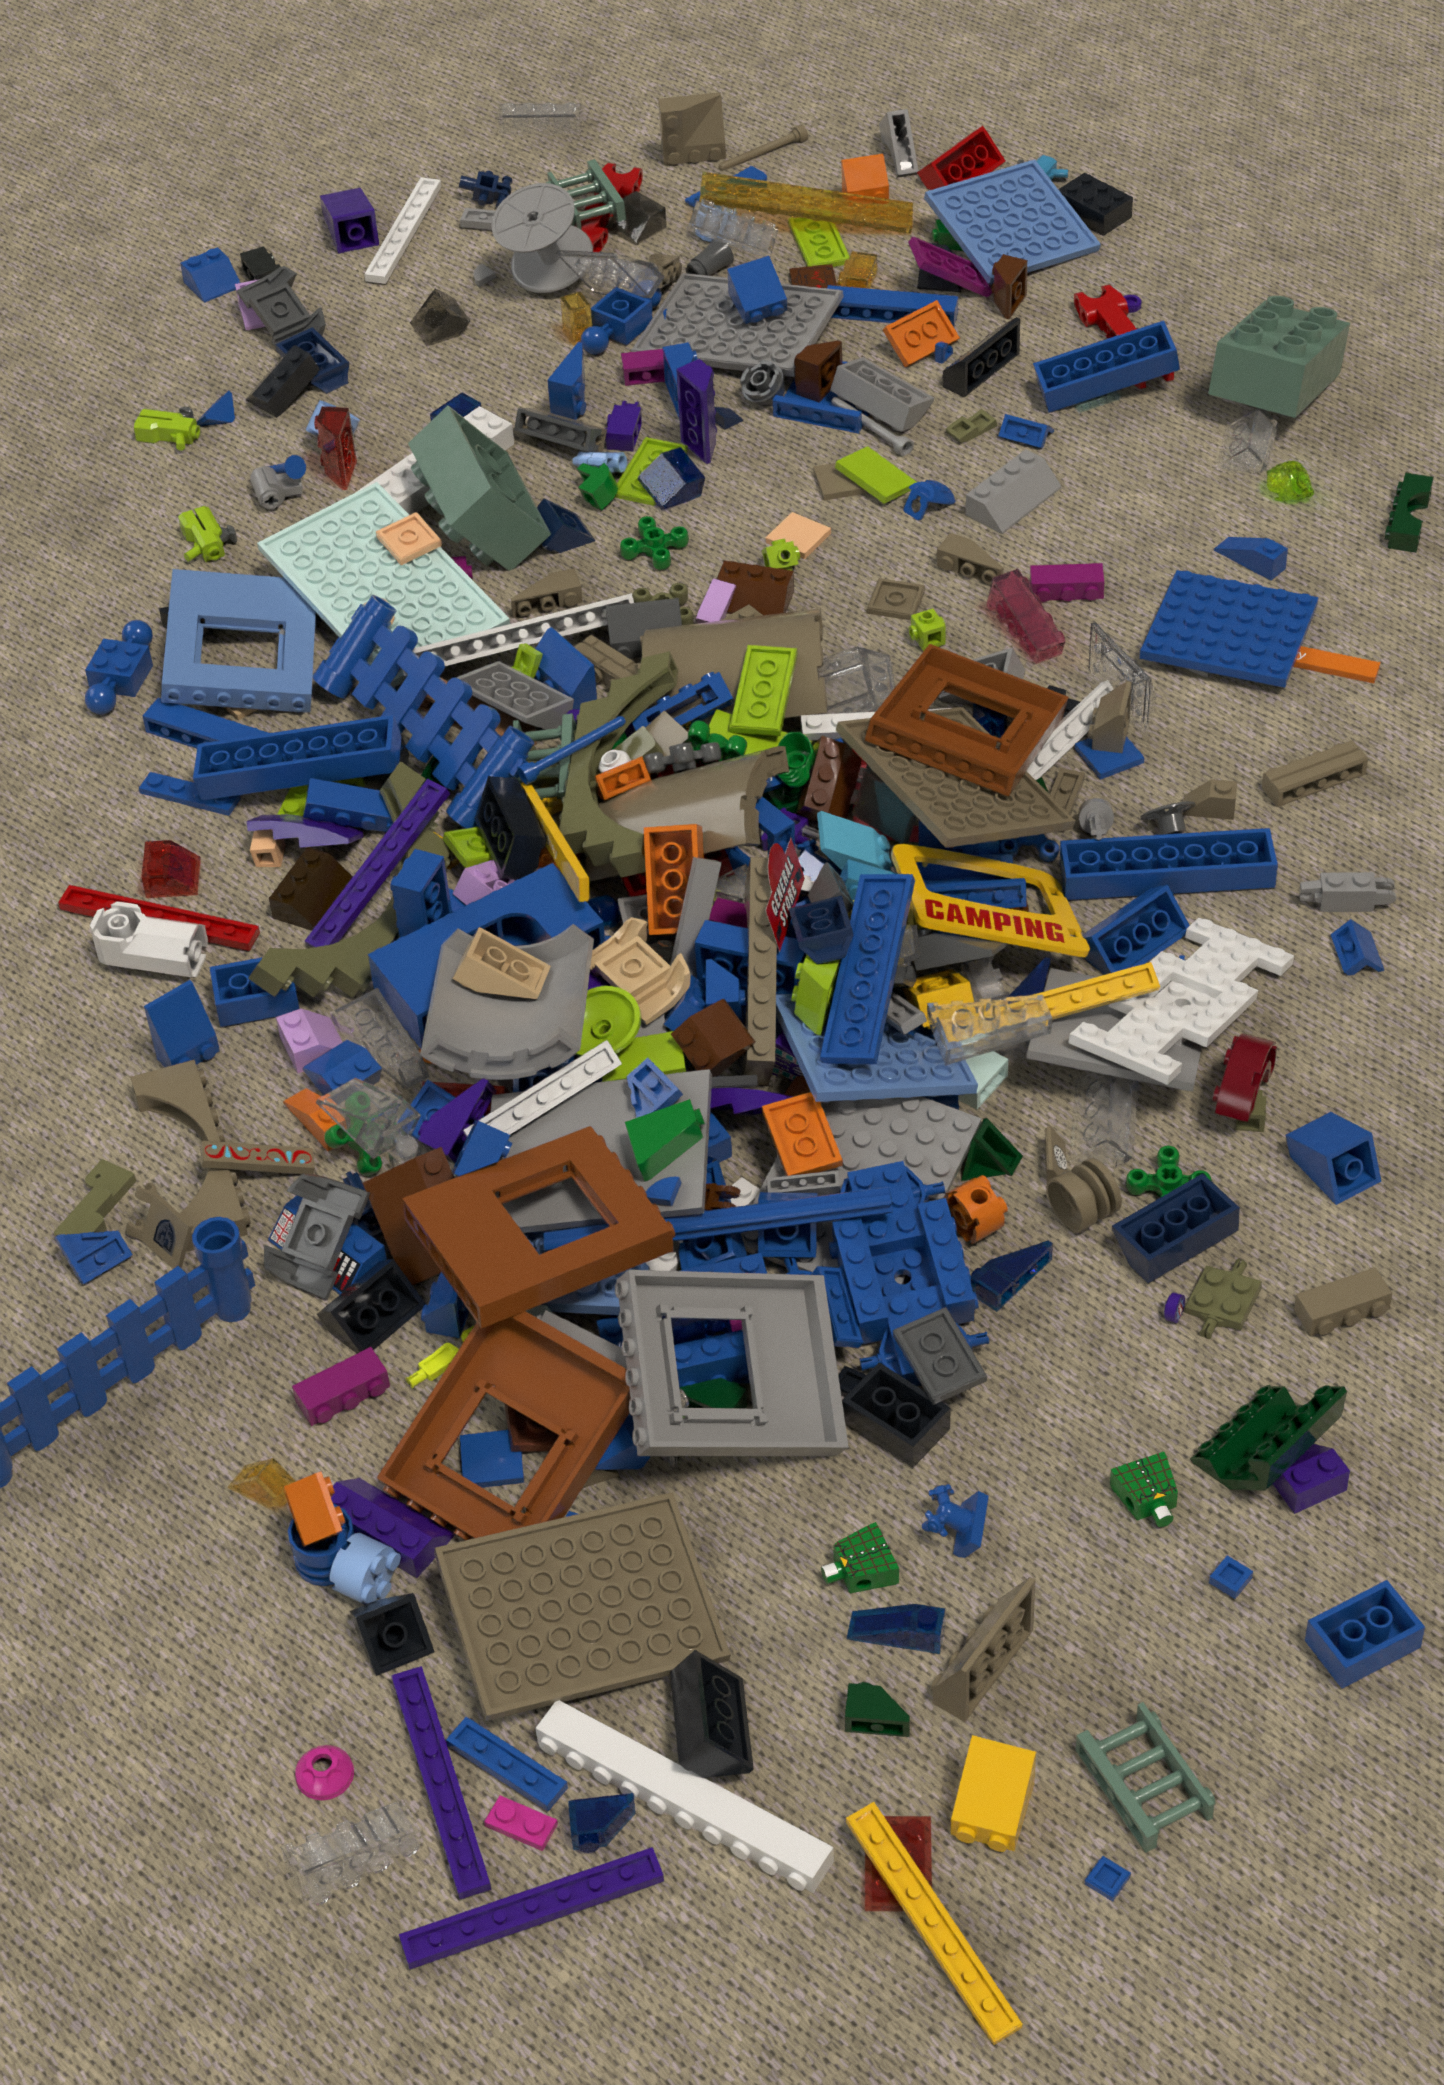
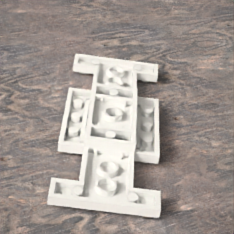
M1198 918L1187 928L1185 938L1202 944L1193 955L1185 961L1174 954L1161 951L1150 961L1158 978L1160 990L1109 1004V1007L1127 1015L1108 1032L1094 1024L1082 1022L1070 1033L1069 1044L1168 1085L1181 1072L1182 1063L1163 1054L1174 1044L1181 1046L1187 1039L1204 1047L1211 1044L1257 999L1258 990L1240 981L1256 966L1281 976L1293 965L1294 955L1285 952L1281 948L1264 944L1258 939L1241 935L1233 929L1216 925L1210 920Z

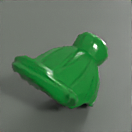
M790 732L778 744V746H785L789 772L777 775L790 788H799L809 780V770L815 760V751L807 736L801 732Z

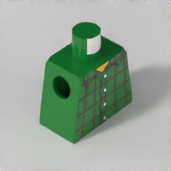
M1164 1451L1111 1469L1110 1486L1136 1520L1152 1516L1158 1527H1165L1173 1521L1174 1517L1170 1509L1177 1507L1178 1491Z
M876 1522L837 1541L833 1545L834 1562L821 1567V1573L826 1584L843 1579L850 1594L899 1584V1567Z

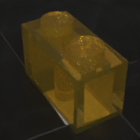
M852 251L849 260H845L844 271L839 274L838 285L870 289L878 271L877 254Z
M581 291L560 297L563 333L572 346L581 342V335L584 330L592 326L591 307Z

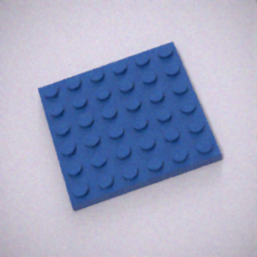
M1176 570L1142 645L1139 659L1285 688L1313 619L1319 597L1305 593L1289 592L1284 589L1263 587L1259 584L1252 585L1237 580L1216 578L1212 575L1205 576L1190 571Z

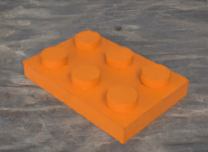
M938 300L885 326L883 329L904 367H908L935 353L936 343L943 341L950 345L960 339Z
M811 1092L762 1106L763 1116L786 1176L818 1173L843 1166L842 1157L821 1103L815 1101Z

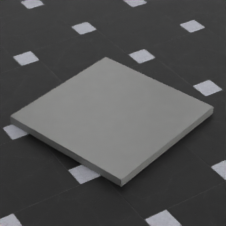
M1050 968L1044 992L1095 977ZM1108 1004L1036 1024L1026 1058L1191 1092L1194 1089L1202 1045L1187 1039L1181 1046L1174 1044L1163 1054L1182 1063L1181 1072L1166 1085L1069 1044L1070 1033L1082 1022L1094 1024L1108 1032L1127 1015L1109 1007Z

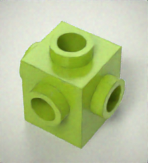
M785 539L775 540L771 542L772 546L761 550L765 567L793 571L792 567L799 564L800 552L798 547L794 546L793 541L786 542Z
M932 608L911 615L909 634L911 639L916 640L924 651L929 644L937 647L945 645L946 625L944 619L941 616L939 617Z

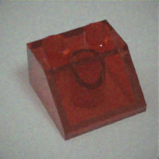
M172 840L146 841L141 877L146 898L198 895L201 857Z

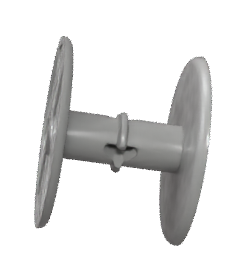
M537 183L522 187L511 193L500 203L492 218L491 227L494 238L502 247L514 252L511 261V272L514 280L519 286L531 292L550 293L570 286L586 272L592 260V242L584 231L571 225L575 214L574 202L571 195L560 186L549 183Z

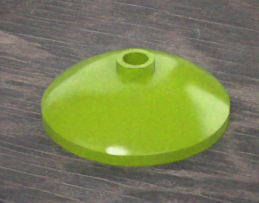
M600 986L587 990L581 1047L575 1055L580 1057L606 1040L617 1054L633 1041L641 1025V1011L637 1001L629 992L614 986Z

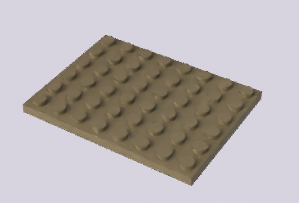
M963 707L930 711L989 734ZM922 713L920 719L924 720L926 714ZM871 718L839 721L837 723V733L946 848L1072 830L1076 821L1027 771L1010 796H1006L865 741ZM997 742L996 748L1000 749L1001 745Z
M673 1492L435 1548L434 1555L486 1721L553 1705L559 1700L565 1702L669 1676L670 1672L694 1650L717 1663L730 1660L731 1654Z

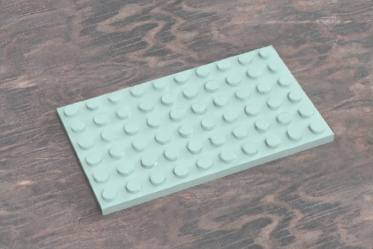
M378 482L257 543L258 550L339 637L343 635L351 623V617L359 605L366 603L371 595L387 600L396 609L394 622L389 627L392 632L397 626L401 625L416 633L418 642L415 648L510 624V618L441 547L403 565L398 563L377 539L376 531L409 516V514ZM378 645L367 660L370 665L381 650ZM402 668L390 684L393 688L403 683L407 677L404 676Z

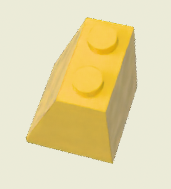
M972 1735L951 1817V1835L956 1836L958 1840L964 1843L977 1841L988 1844L991 1849L998 1852L1006 1850L1015 1852L1035 1784L1036 1752Z

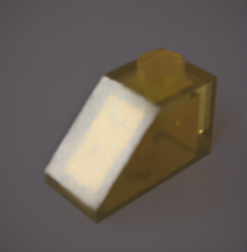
M274 1458L245 1465L228 1485V1488L266 1508L281 1507L287 1503L283 1491L284 1486L296 1481Z

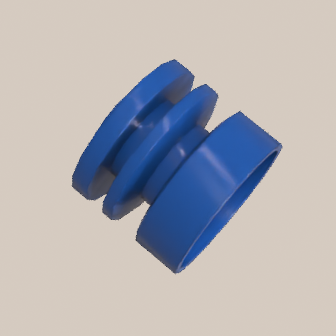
M343 1508L341 1510L345 1524L341 1526L342 1532L339 1535L306 1547L302 1545L294 1519L290 1522L288 1536L296 1570L302 1579L313 1585L329 1586L335 1584L330 1581L333 1561L340 1548L346 1550L351 1544L346 1540L354 1534L351 1517Z

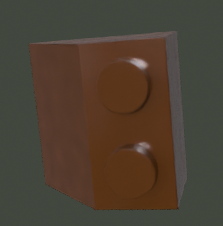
M1003 254L999 261L994 263L992 268V275H994L992 293L994 294V302L1004 318L1010 319L1027 296L1028 260Z
M837 340L807 345L796 355L794 359L796 395L820 403L830 392L837 367L842 365V341Z
M721 999L693 1014L671 1033L697 1071L710 1069L712 1077H718L756 1043L725 999Z

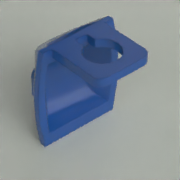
M926 480L925 482H917L909 486L911 492L903 510L916 520H922L929 502L954 504L956 500L952 491L946 485L935 480ZM920 496L921 507L915 513L912 510V502Z

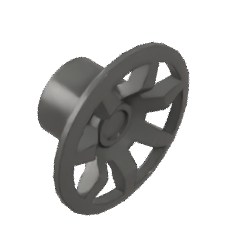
M1183 801L1164 805L1145 812L1140 816V819H1156L1161 835L1184 833L1186 827L1182 812L1195 807L1196 804L1192 801Z

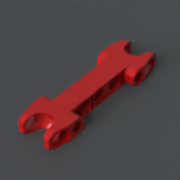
M607 163L602 170L621 198L634 200L640 191L643 181L642 168L634 167L628 173L619 174L616 172V164ZM598 203L595 205H591L586 207L584 211L604 206L606 204ZM608 213L581 221L582 231L588 235L592 242V259L602 251L608 241V229L605 227L609 223L608 219L613 214L610 215Z
M1111 285L1101 286L1102 293L1100 298L1088 297L1084 292L1074 293V307L1078 312L1080 320L1086 327L1097 325L1101 331L1107 334L1105 335L1107 339L1137 329L1127 317L1129 311L1126 299ZM1174 372L1162 375V377L1166 381L1174 380ZM1146 381L1135 384L1138 389L1146 388Z

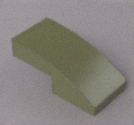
M980 409L969 419L961 416L946 428V432L960 443H963L998 425L995 418L983 409Z

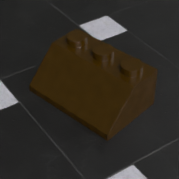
M307 847L269 897L273 919L312 931L353 876L330 854Z

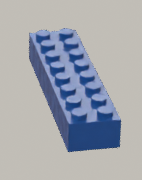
M394 715L200 743L197 746L193 780L201 799L208 800L309 785L310 778L331 782L388 774L394 771L400 761L401 734Z
M1270 828L1060 841L1059 864L1064 896L1067 900L1140 896L1150 888L1167 884L1173 894L1274 888L1276 886L1278 863Z

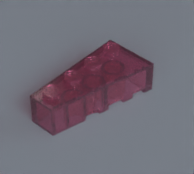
M1019 569L992 578L986 606L990 611L994 609L997 611L998 615L996 618L1000 623L1006 622L1008 624L1009 633L1014 638H1020V646L1031 659L1038 664L1062 655L1065 637L1061 631H1058L1051 614L1045 611L1039 596L1034 594L1028 579L1025 576L1023 577Z

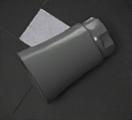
M714 238L701 253L687 264L686 273L711 276L718 270L733 263V252L724 240Z

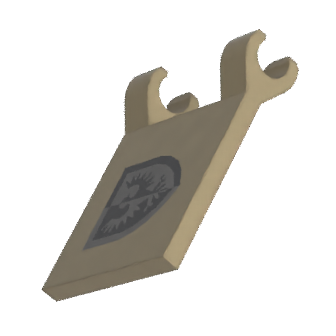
M146 1183L145 1189L137 1186L136 1198L149 1203L150 1208L146 1222L143 1219H137L135 1225L128 1222L126 1233L144 1242L172 1269L177 1266L182 1268L193 1225L157 1194L153 1183Z

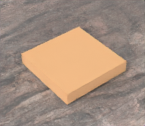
M417 512L376 531L377 539L400 565L442 546L441 539Z
M792 512L766 537V543L772 546L771 542L779 539H785L786 542L793 541L794 546H797L799 549L800 558L806 559L831 534V528Z

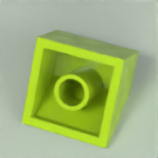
M806 955L804 963L799 962L795 979L800 981L799 986H794L791 1001L796 1002L794 1013L815 1034L821 1035L831 1009L840 960L817 964Z

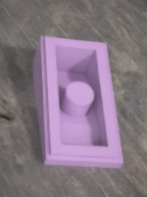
M713 579L697 613V623L714 622L724 619L736 585Z

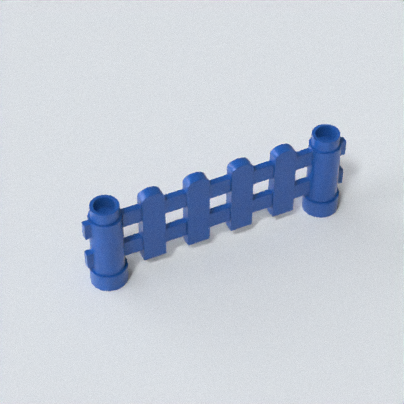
M371 595L365 605H359L351 617V623L330 649L328 658L321 662L313 675V679L325 690L343 699L347 697L357 679L359 684L352 695L364 707L373 710L377 703L380 702L386 708L381 716L394 715L401 734L405 728L412 734L405 747L419 761L427 763L432 754L440 761L432 774L446 788L455 790L459 782L465 786L461 793L456 794L446 812L454 821L466 829L478 827L474 818L488 776L518 778L517 767L527 762L528 752L534 745V741L525 733L512 726H509L505 733L500 736L495 731L500 723V715L497 710L481 704L474 711L467 704L472 696L471 686L467 682L455 677L451 678L446 684L440 678L445 668L444 660L440 656L428 651L423 652L419 658L413 652L418 642L416 633L401 625L397 626L392 632L389 629L391 626L390 621L397 612L396 609L382 598ZM378 645L381 650L370 665L367 660ZM402 668L408 676L398 691H396L390 684ZM429 694L435 702L426 716L423 717L417 710ZM456 721L463 729L451 745L444 737ZM482 748H484L488 753L476 769L472 763Z
M213 1217L202 1221L192 1234L193 1246L196 1257L201 1263L200 1266L188 1274L179 1266L175 1267L154 1282L157 1291L155 1297L140 1307L131 1299L127 1300L106 1315L109 1325L107 1330L91 1341L80 1332L57 1348L60 1358L59 1363L41 1375L31 1366L7 1383L11 1396L0 1403V1488L10 1482L13 1475L11 1456L30 1444L36 1451L44 1449L57 1439L59 1435L58 1423L77 1410L84 1417L94 1414L106 1404L107 1396L105 1391L124 1377H127L132 1383H137L144 1379L155 1368L154 1356L171 1344H174L179 1350H184L194 1344L202 1335L200 1324L217 1313L218 1317L226 1322L240 1321L249 1314L252 1301L250 1289L256 1285L253 1272L248 1268L245 1269L243 1260L249 1255L246 1243L241 1239L239 1228L235 1222L224 1217ZM207 1285L209 1294L197 1303H194L192 1295ZM163 1316L165 1325L147 1337L145 1328ZM116 1349L118 1357L99 1370L96 1361ZM67 1382L70 1391L50 1404L47 1395ZM18 1416L20 1425L4 1436L1 1427Z

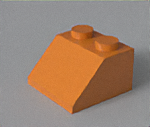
M883 153L841 160L842 196L848 209L889 202V183Z

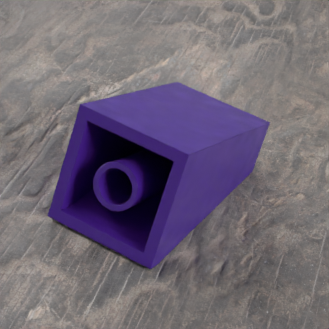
M361 187L320 196L322 213L338 254L379 245L375 210Z

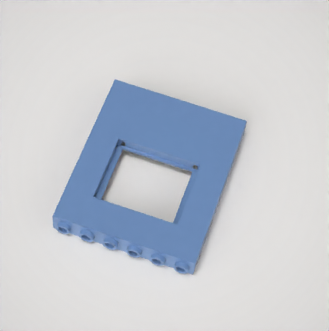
M172 569L161 702L310 712L315 610L284 577ZM201 618L205 619V624L200 623ZM278 625H283L285 635L279 634L277 669L200 664L203 628L279 633L281 629H278Z

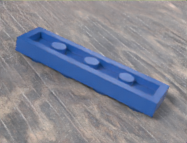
M150 772L139 787L140 794L230 816L241 800L240 795L202 800L194 782Z
M465 1717L446 1739L449 1748L547 1812L568 1789L567 1781L468 1717Z

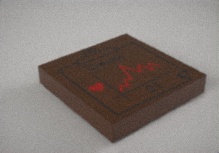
M832 264L789 268L792 285L826 289L828 285L837 286Z

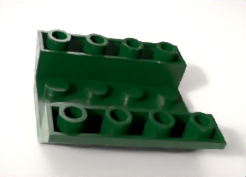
M1263 1386L1256 1391V1396L1249 1403L1237 1409V1414L1229 1422L1222 1424L1217 1429V1433L1210 1440L1205 1441L1198 1447L1199 1451L1190 1460L1228 1489L1266 1491L1342 1416L1347 1395L1346 1388L1344 1386H1322L1314 1392V1397L1307 1404L1296 1405L1285 1386Z

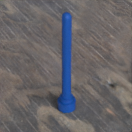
M619 716L536 763L525 762L517 767L520 779L525 785L537 780V776L540 775L539 772L625 725L626 720L623 716Z

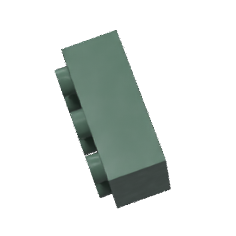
M1270 296L1267 298V301L1262 302L1217 342L1208 394L1296 418L1340 374L1350 323L1337 320V312L1330 308L1314 307L1310 309V312L1294 308V301L1290 298Z
M450 406L445 407L408 443L417 460L411 466V470L425 486L431 488L425 493L426 500L438 513L444 515L438 522L439 526L455 543H459L464 537L471 542L469 548L484 565L489 566L495 560L507 570H513L551 535L509 454Z

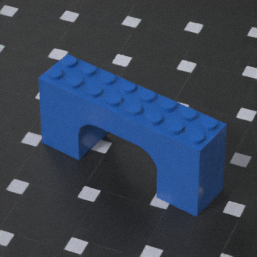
M551 863L368 954L373 988L421 1049L441 945L458 928L474 936L477 929L481 927L514 946H523L555 937L574 924L594 939V950L605 942L604 922L586 901H578L563 874Z

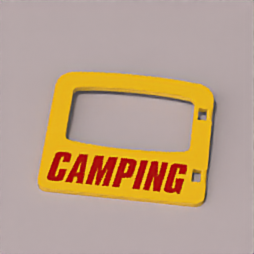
M898 844L893 847L891 858L897 873L913 874L915 884L910 907L916 922L920 926L1071 956H1088L1090 947L1082 936V930L1067 898L1062 893L1060 883L1050 874L1025 866L953 851L909 844ZM921 862L923 867L931 863L1010 879L1025 878L1026 883L1039 887L1051 915L991 906L931 892L926 888L916 863Z

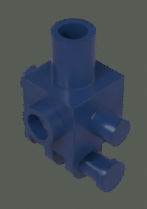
M479 171L477 179L461 175L459 188L473 191L472 200L477 201L479 205L493 204L494 200H497L496 207H498L511 194L512 188L510 185L513 180L509 176H504L501 183L498 182L499 176L494 175L492 171Z

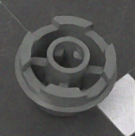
M760 360V364L755 365L751 369L747 367L743 372L740 380L742 392L745 398L751 402L762 406L773 405L775 395L783 396L784 394L783 373L780 367L771 361Z

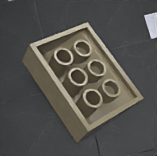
M1029 1577L1003 1595L995 1606L991 1605L988 1607L981 1625L978 1629L973 1628L970 1631L965 1642L966 1645L961 1651L957 1650L952 1655L943 1675L941 1673L938 1674L931 1686L934 1705L964 1722L967 1721L1033 1631L1035 1579Z

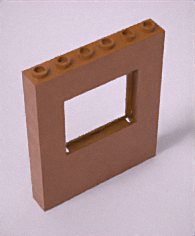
M929 644L871 717L865 741L1003 795L1010 796L1062 720L1069 697ZM945 691L1015 719L1003 736L997 738L932 713L928 709L940 693ZM922 713L926 714L924 720L920 719ZM997 742L1001 743L1000 749L996 748Z
M591 1126L402 1198L406 1222L481 1329L673 1252L675 1230L672 1224L664 1220L658 1206L649 1201L642 1186L638 1187L629 1169L623 1168L617 1154L608 1149L603 1136L597 1135ZM566 1165L567 1171L563 1172V1167ZM572 1178L609 1227L539 1255L502 1204ZM498 1191H499V1198H497L496 1195H495V1193L498 1192Z
M526 1311L482 1329L476 1322L377 1476V1479L385 1484L383 1490L396 1499L400 1495L408 1498L409 1500L406 1504L419 1513H422L424 1509L431 1512V1520L444 1528L448 1523L454 1526L456 1529L453 1533L465 1541L471 1538L474 1539L564 1518L630 1413V1389L625 1380L627 1369ZM486 1393L559 1435L515 1507L442 1464ZM566 1440H569V1443L566 1446L564 1443ZM525 1507L526 1512L523 1514L521 1511Z

